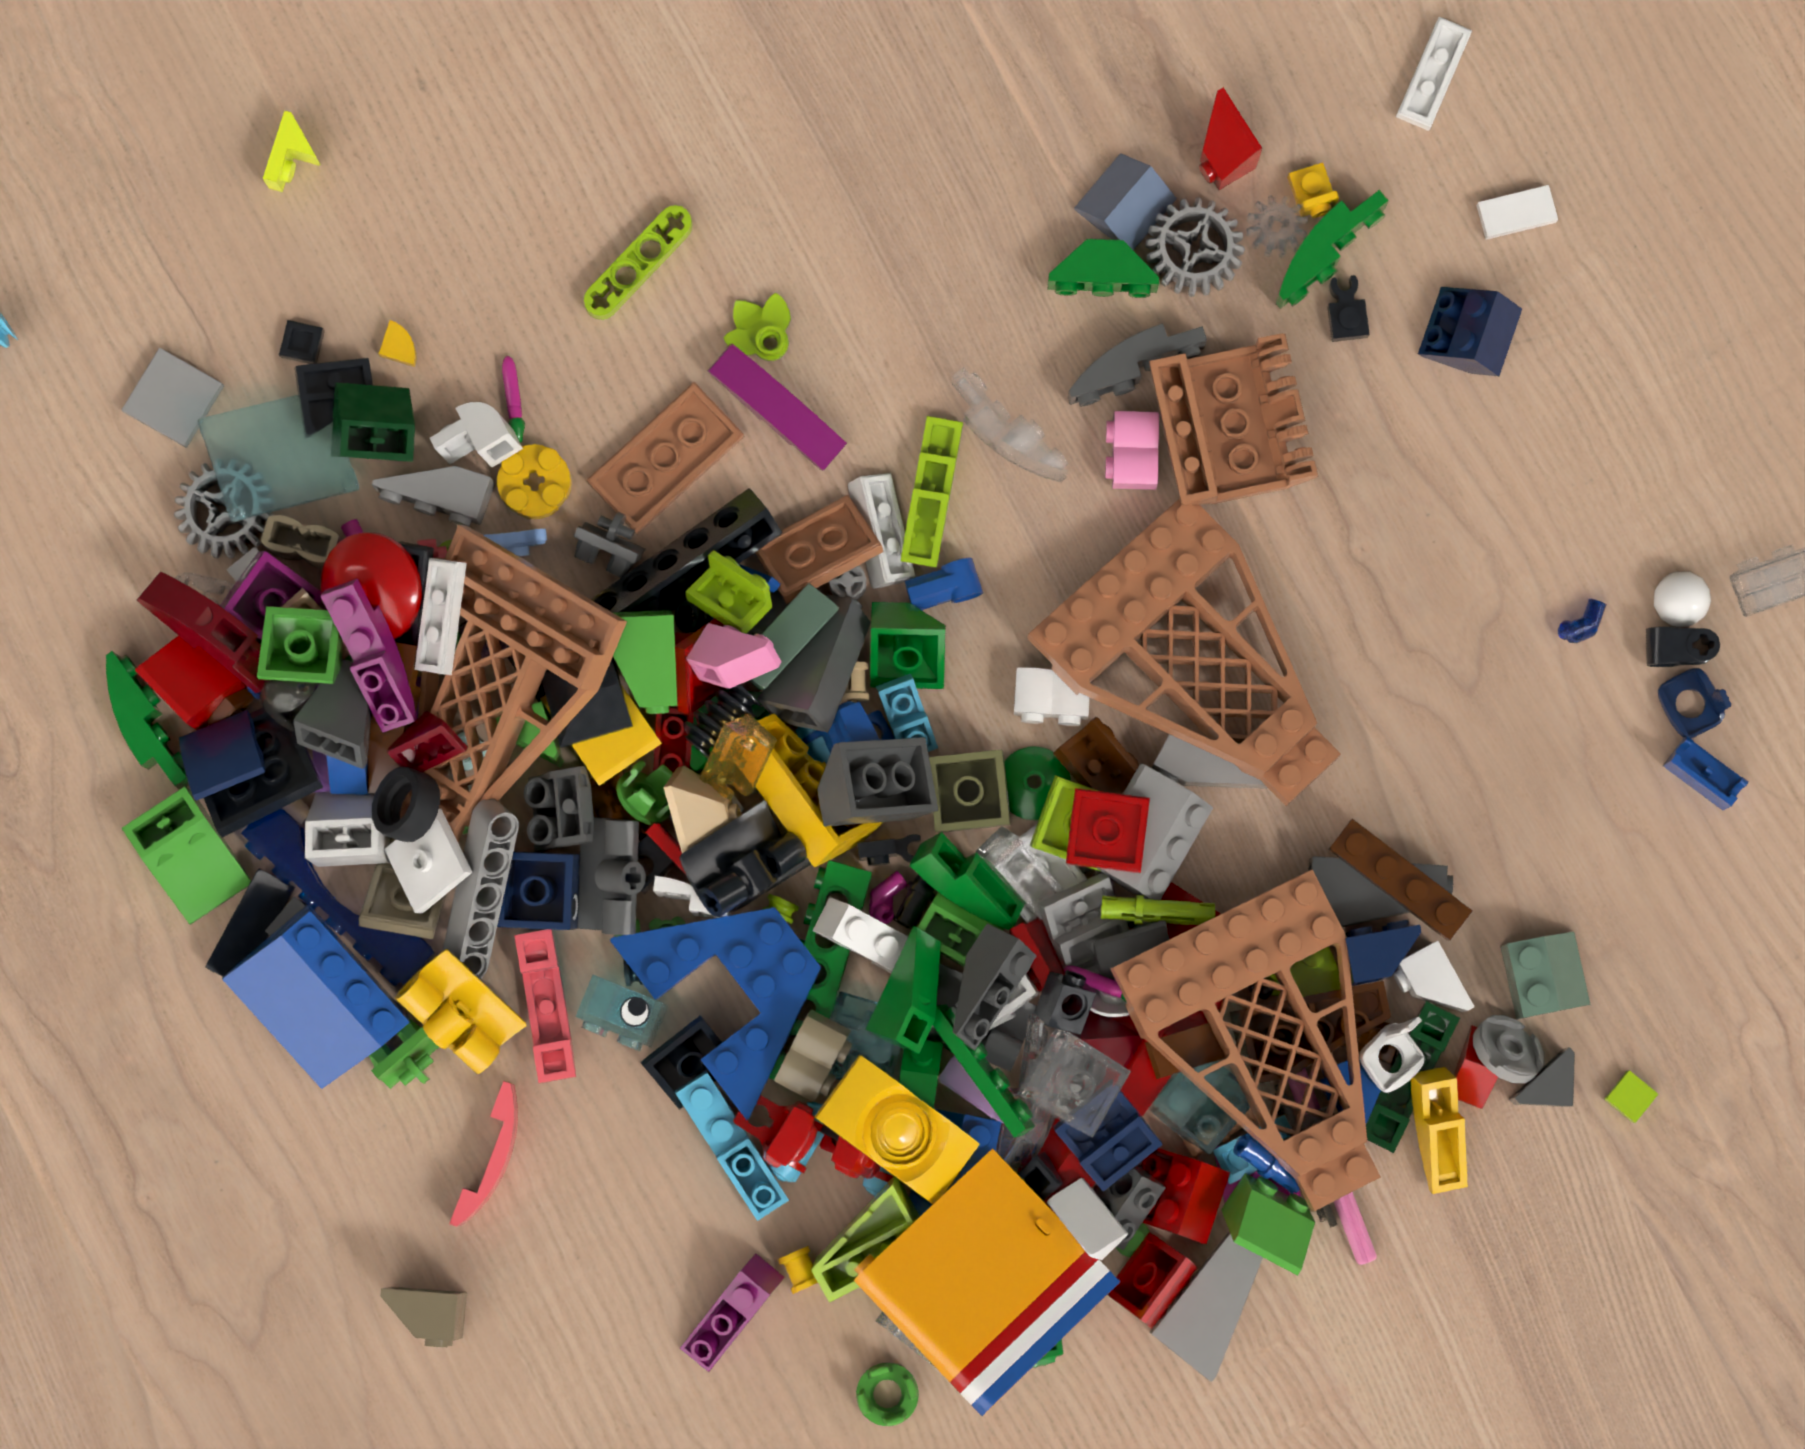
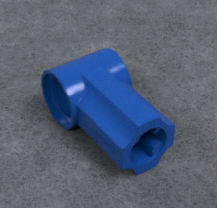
M963 558L942 566L941 570L905 581L910 603L920 610L950 601L952 603L964 602L983 594L973 558Z

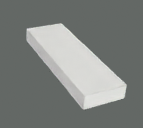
M1438 17L1398 110L1397 118L1425 130H1430L1472 30Z
M429 558L414 670L452 675L467 563Z

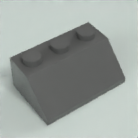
M926 738L840 742L834 744L817 789L824 827L911 820L938 811Z

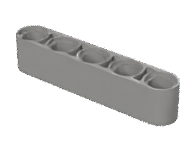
M496 799L480 801L472 812L463 854L473 873L456 886L443 950L448 949L479 979L486 974L489 966L519 827L517 817Z

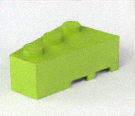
M895 1176L816 1257L811 1271L829 1303L859 1288L854 1281L858 1276L854 1269L869 1254L874 1258L879 1256L920 1217L901 1181Z

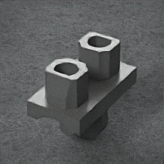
M618 512L613 520L602 515L600 516L597 525L608 531L585 522L582 527H577L574 537L578 539L575 558L593 564L597 559L600 549L609 552L612 556L606 571L620 578L630 571L634 563L642 559L646 548L619 537L620 535L631 540L635 530L624 526L626 515Z

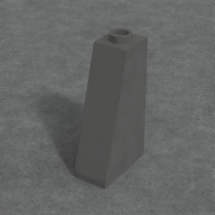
M826 595L827 598L839 607L838 611L757 698L770 715L774 713L785 724L827 733L833 724L871 621L862 611V605L856 599L847 595L845 597Z
M1313 856L1309 859L1308 871L1313 869L1342 928L1410 913L1340 858ZM1411 863L1450 894L1453 893V875H1447L1448 866Z

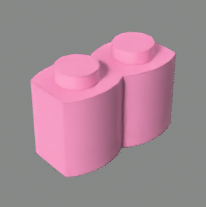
M1114 411L1113 421H1106V443H1113V456L1106 457L1105 479H1112V489L1156 490L1158 485L1159 412Z

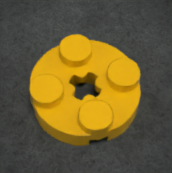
M537 444L522 446V450L502 461L497 475L499 494L503 502L512 511L524 518L542 519L549 517L559 510V507L571 492L572 478L569 468L558 452L552 448ZM536 472L538 477H544L545 480L544 483L539 484L537 491H532L529 485H524V481L530 477L531 473Z

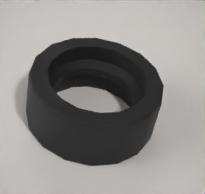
M398 767L389 772L380 782L374 795L372 821L375 828L383 835L402 842H414L423 837L431 828L440 805V789L436 780L428 774L410 767ZM412 790L410 805L405 815L400 819L402 803L406 795Z

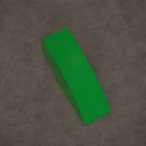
M942 831L920 844L909 865L945 898L967 912L1004 929L1010 930L1015 926L1024 907V904L977 852L965 858Z

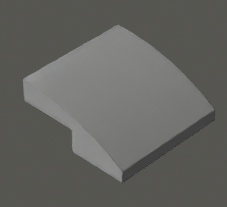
M1100 873L1038 902L1044 925L1063 970L1067 966H1078L1087 969L1095 965L1093 942L1129 931L1126 920L1101 919L1102 895L1114 896L1110 879L1104 873Z

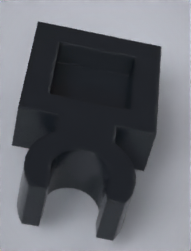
M1355 275L1350 276V289L1346 291L1339 289L1336 277H1333L1330 281V293L1337 299L1336 303H1329L1327 306L1332 342L1364 339L1370 335L1365 299L1354 300V295L1358 289V279Z

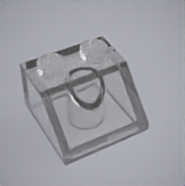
M1055 1029L1017 1095L1047 1114L1093 1138L1131 1071L1070 1032Z

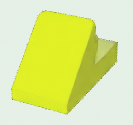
M285 110L262 178L269 189L283 192L285 183H290L293 179L296 167L293 158L318 166L321 165L293 114Z

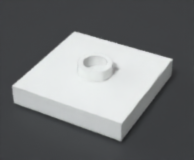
M438 809L431 828L423 837L414 842H402L396 839L384 849L415 913H424L473 873L442 809Z

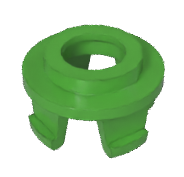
M641 760L618 780L616 785L617 796L624 809L638 821L648 825H653L654 823L661 824L670 815L663 787L673 772L662 764L647 775L641 772L645 766V762Z
M880 1363L869 1368L860 1378L856 1390V1399L860 1411L869 1421L880 1426H894L907 1420L914 1412L919 1398L918 1386L913 1375L906 1368L895 1363ZM883 1380L894 1381L901 1389V1399L892 1408L881 1407L874 1399V1389Z

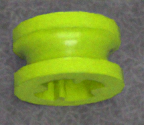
M769 894L767 897L769 905L763 906L762 910L775 907L784 920L792 924L794 921L791 917L792 913L798 912L799 907L780 897Z

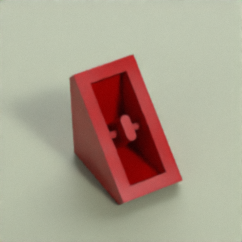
M1471 1025L1454 1076L1457 1078L1458 1101L1483 1109L1498 1076L1489 1071L1478 1058L1473 1046V1034L1477 1027Z

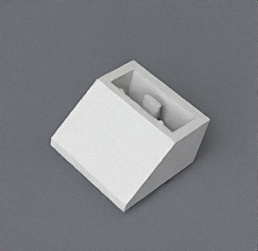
M330 792L316 793L305 821V858L317 867L390 863L384 850L390 845V837L380 833L372 821V803L375 794L345 795L330 794Z

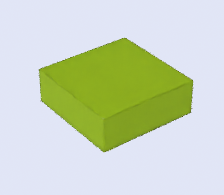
M1627 1070L1604 1100L1629 1121L1636 1123L1659 1094L1634 1073Z

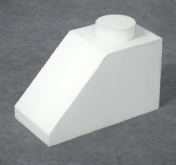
M1439 941L1404 958L1397 967V971L1393 973L1402 992L1409 991L1410 995L1414 998L1460 1012L1474 1008L1471 999Z

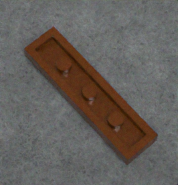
M1354 819L1349 821L1328 849L1447 941L1453 938L1473 911Z

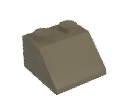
M404 1287L381 1288V1298L415 1338L425 1339V1346L448 1347L452 1346L453 1341L463 1338L467 1292Z

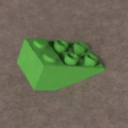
M187 787L178 790L122 827V830L142 861L190 925L246 889L251 882V879L224 837L222 838L216 831L211 817L199 800L195 801L191 790Z

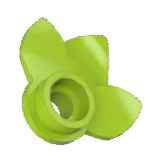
M774 293L766 301L763 308L751 302L736 300L733 318L737 329L730 331L723 337L727 346L732 343L747 356L756 354L765 361H776L782 358L789 346L788 336L785 331L791 321L790 310L784 299L779 294ZM774 338L778 342L777 346L773 349H767L764 346L765 340Z

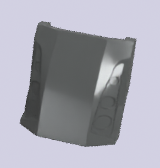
M579 766L556 770L528 778V783L524 788V798L526 803L533 808V818L528 823L527 834L530 841L534 843V852H546L554 848L593 841L594 816L592 793L586 767Z

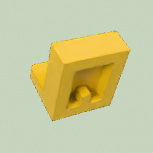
M1323 162L1288 173L1287 178L1301 217L1311 215L1312 218L1323 217L1336 206L1339 196L1337 191L1332 189Z

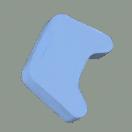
M546 528L484 535L519 557L530 555L529 546L542 545L547 541Z

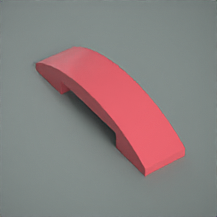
M551 929L514 935L531 1025L538 1083L576 1077L568 1011L553 932Z
M503 1081L490 1117L504 1123L478 1192L468 1188L462 1189L449 1223L450 1225L459 1227L469 1221L490 1199L506 1171L513 1152L518 1125V1103L514 1084Z

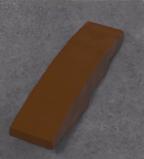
M396 643L411 689L415 711H417L421 687L415 685L418 670H414L418 646ZM371 713L368 749V793L375 794L385 776L392 770L400 767L388 755L387 750L413 723L382 733L373 713Z

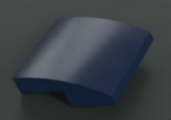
M248 710L179 737L182 760L195 801L265 773L263 752L256 741L254 721Z
M1113 1080L1053 1126L1054 1131L1078 1158L1080 1165L1102 1191H1105L1163 1145L1152 1128Z

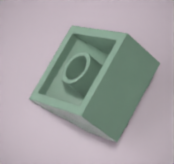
M1574 932L1542 936L1508 943L1500 947L1516 1020L1591 1005Z

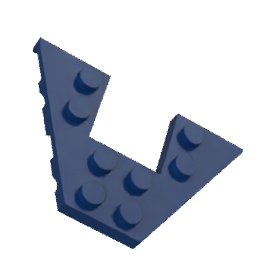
M775 907L639 932L632 935L612 937L610 939L611 943L655 1000L659 999L715 955H717L750 998L760 1014L701 1059L745 1119H750L821 970L820 965Z

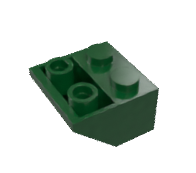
M335 383L331 457L413 462L415 420L409 388Z

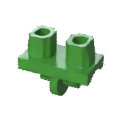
M409 1019L410 1023L397 1033L404 1043L394 1051L385 1043L369 1055L375 1067L371 1071L377 1079L383 1081L390 1089L399 1081L406 1086L415 1077L423 1084L430 1080L424 1070L434 1062L430 1055L439 1046L428 1037L423 1027H420L411 1019Z

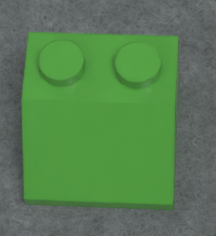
M1245 1173L1221 1209L1233 1242L1298 1276L1302 1270L1315 1225L1306 1200L1297 1194L1290 1193L1288 1196L1278 1191L1277 1186L1273 1182L1264 1179L1262 1176L1256 1179Z

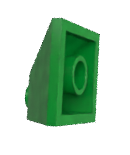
M872 602L870 688H876V686L911 674L917 689H944L946 625L909 602Z

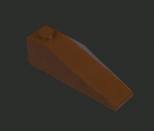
M1384 981L1352 987L1358 1038L1390 1019L1391 1013ZM1341 990L1314 994L1303 998L1309 1010L1317 1013L1341 1001ZM1285 1000L1281 1013L1296 1018L1288 1000ZM1277 1002L1261 1006L1274 1010ZM1247 1008L1229 1012L1232 1024L1242 1026ZM1342 1008L1318 1020L1317 1026L1331 1053L1346 1044ZM1253 1010L1248 1030L1266 1036L1272 1016ZM1279 1019L1273 1038L1292 1044L1297 1025ZM1233 1031V1032H1234V1036H1235V1041L1237 1042L1239 1033ZM1303 1031L1298 1047L1314 1052ZM1245 1036L1240 1055L1259 1061L1264 1042ZM1271 1044L1265 1064L1284 1070L1289 1050ZM1296 1053L1290 1073H1299L1302 1069L1313 1064L1314 1059ZM1245 1063L1253 1079L1256 1067ZM1263 1070L1258 1084L1279 1080L1281 1076Z

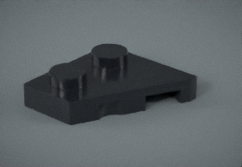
M369 358L295 366L294 371L304 437L309 438L333 423L335 383L373 385Z

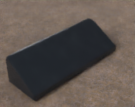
M259 868L205 968L223 977L269 938L270 935L265 930L285 908L296 887Z

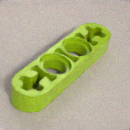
M677 205L664 209L588 288L584 295V304L586 311L591 317L605 320L613 316L690 235L693 226L687 209ZM680 216L683 217L682 225L684 228L679 230L675 227L667 234L668 240L671 241L670 244H667L664 238L655 232L657 229H660L661 233L664 234L670 227L668 221L670 217L678 219ZM650 240L658 242L661 246L660 254L652 259L645 258L640 252L641 246ZM631 267L635 270L636 278L631 284L622 285L617 282L615 277L620 268ZM607 281H610L614 289L622 294L617 297L613 291L607 297L609 306L606 309L601 306L594 309L593 297L596 295L601 298L610 291L609 287L605 284Z

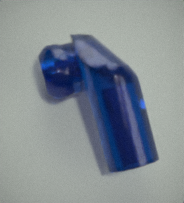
M1589 599L1583 617L1572 622L1564 620L1560 623L1558 627L1559 637L1563 640H1568L1569 643L1577 644L1595 636L1606 604L1595 599Z

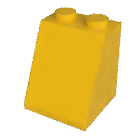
M623 686L622 689L633 727L572 745L598 785H601L662 744ZM545 695L542 698H540V700L550 713L548 702Z

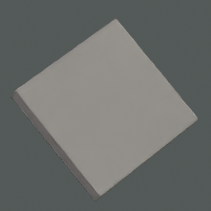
M159 348L123 406L122 411L187 448L224 385Z

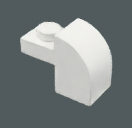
M470 402L456 407L461 419L445 426L439 433L430 437L435 450L449 464L454 463L476 449L477 453L491 467H494L523 449L513 428L493 407L482 402Z

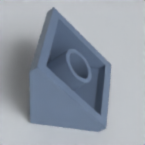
M1120 153L1074 207V210L1111 240H1124L1134 251L1148 234L1150 226L1157 224L1156 216L1159 213L1165 214L1167 206L1173 205L1177 198L1150 165Z

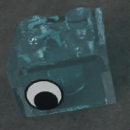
M593 974L575 1017L584 1021L581 1028L606 1037L608 1031L619 1035L616 1042L641 1051L643 1045L652 1048L668 1006L663 1002Z

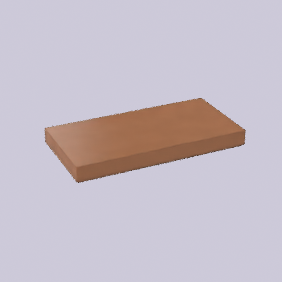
M693 382L586 481L616 514L621 512L626 515L625 523L629 528L635 530L634 533L638 535L745 436L706 393Z

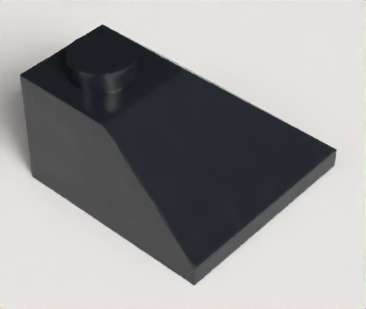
M613 657L598 692L557 736L560 748L633 727ZM548 671L544 674L542 685L552 718L577 692L578 688L553 672Z

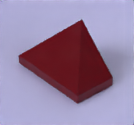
M426 710L388 748L387 753L400 767H410L424 772L465 752L468 746L444 720Z
M1092 1011L1088 1014L1081 1035L1068 1031L1063 1033L1064 1036L1076 1043L1091 1047L1096 1054L1124 1070L1143 1041L1135 1031L1108 1016L1099 1015Z

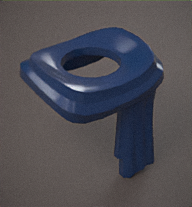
M1692 668L1663 683L1657 691L1661 706L1677 733L1684 738L1687 736L1691 739L1716 727L1724 719L1725 710L1731 707L1726 690L1716 689L1707 673L1700 668ZM1694 690L1703 697L1705 704L1701 715L1695 718H1686L1677 711L1676 699L1682 691Z

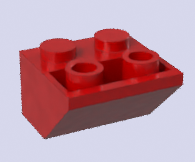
M1158 1148L1142 1161L1141 1166L1165 1187V1190L1142 1223L1207 1245L1230 1172L1202 1161Z

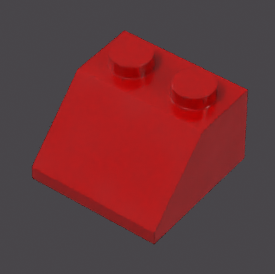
M1149 1232L1116 1276L1120 1283L1108 1296L1152 1329L1158 1320L1165 1315L1169 1305L1180 1290L1187 1285L1197 1267L1187 1257Z

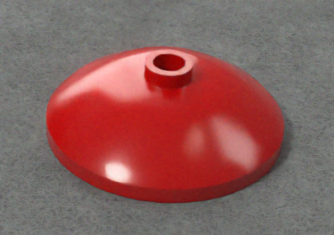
M363 532L341 540L331 550L323 566L321 592L323 593L326 589L358 579L372 608L379 605L394 640L397 639L414 623L421 605V579L414 560L400 543L381 533Z

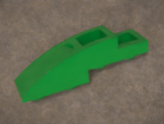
M1380 189L1352 211L1349 210L1343 201H1340L1313 227L1298 248L1285 274L1276 300V305L1280 309L1287 303H1290L1292 307L1309 294L1307 290L1309 286L1316 281L1323 284L1338 271L1335 266H1337L1341 257L1335 248L1337 247L1339 251L1344 250L1356 240L1357 236L1354 233L1363 226H1366L1368 229L1374 227L1385 217L1383 211L1389 200Z
M109 652L106 654L108 693L113 713L129 749L142 767L149 770L158 763L175 787L179 789L187 787L189 783L181 753L178 751L176 754H173L166 743L171 739L158 722L154 725L151 724V722L162 715V712L156 706L161 702L160 698L148 684L142 687L135 677L138 674L135 671L137 667L127 655L121 658L115 652Z

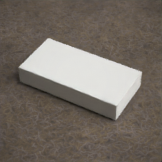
M1549 185L1481 201L1476 205L1486 240L1553 224L1558 221Z

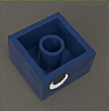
M513 851L497 927L551 930L579 929L580 854Z

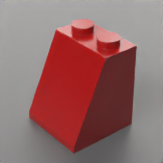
M180 636L175 637L135 669L142 679L186 724L196 730L209 725L206 721L225 697L247 688V685L199 645L194 649Z

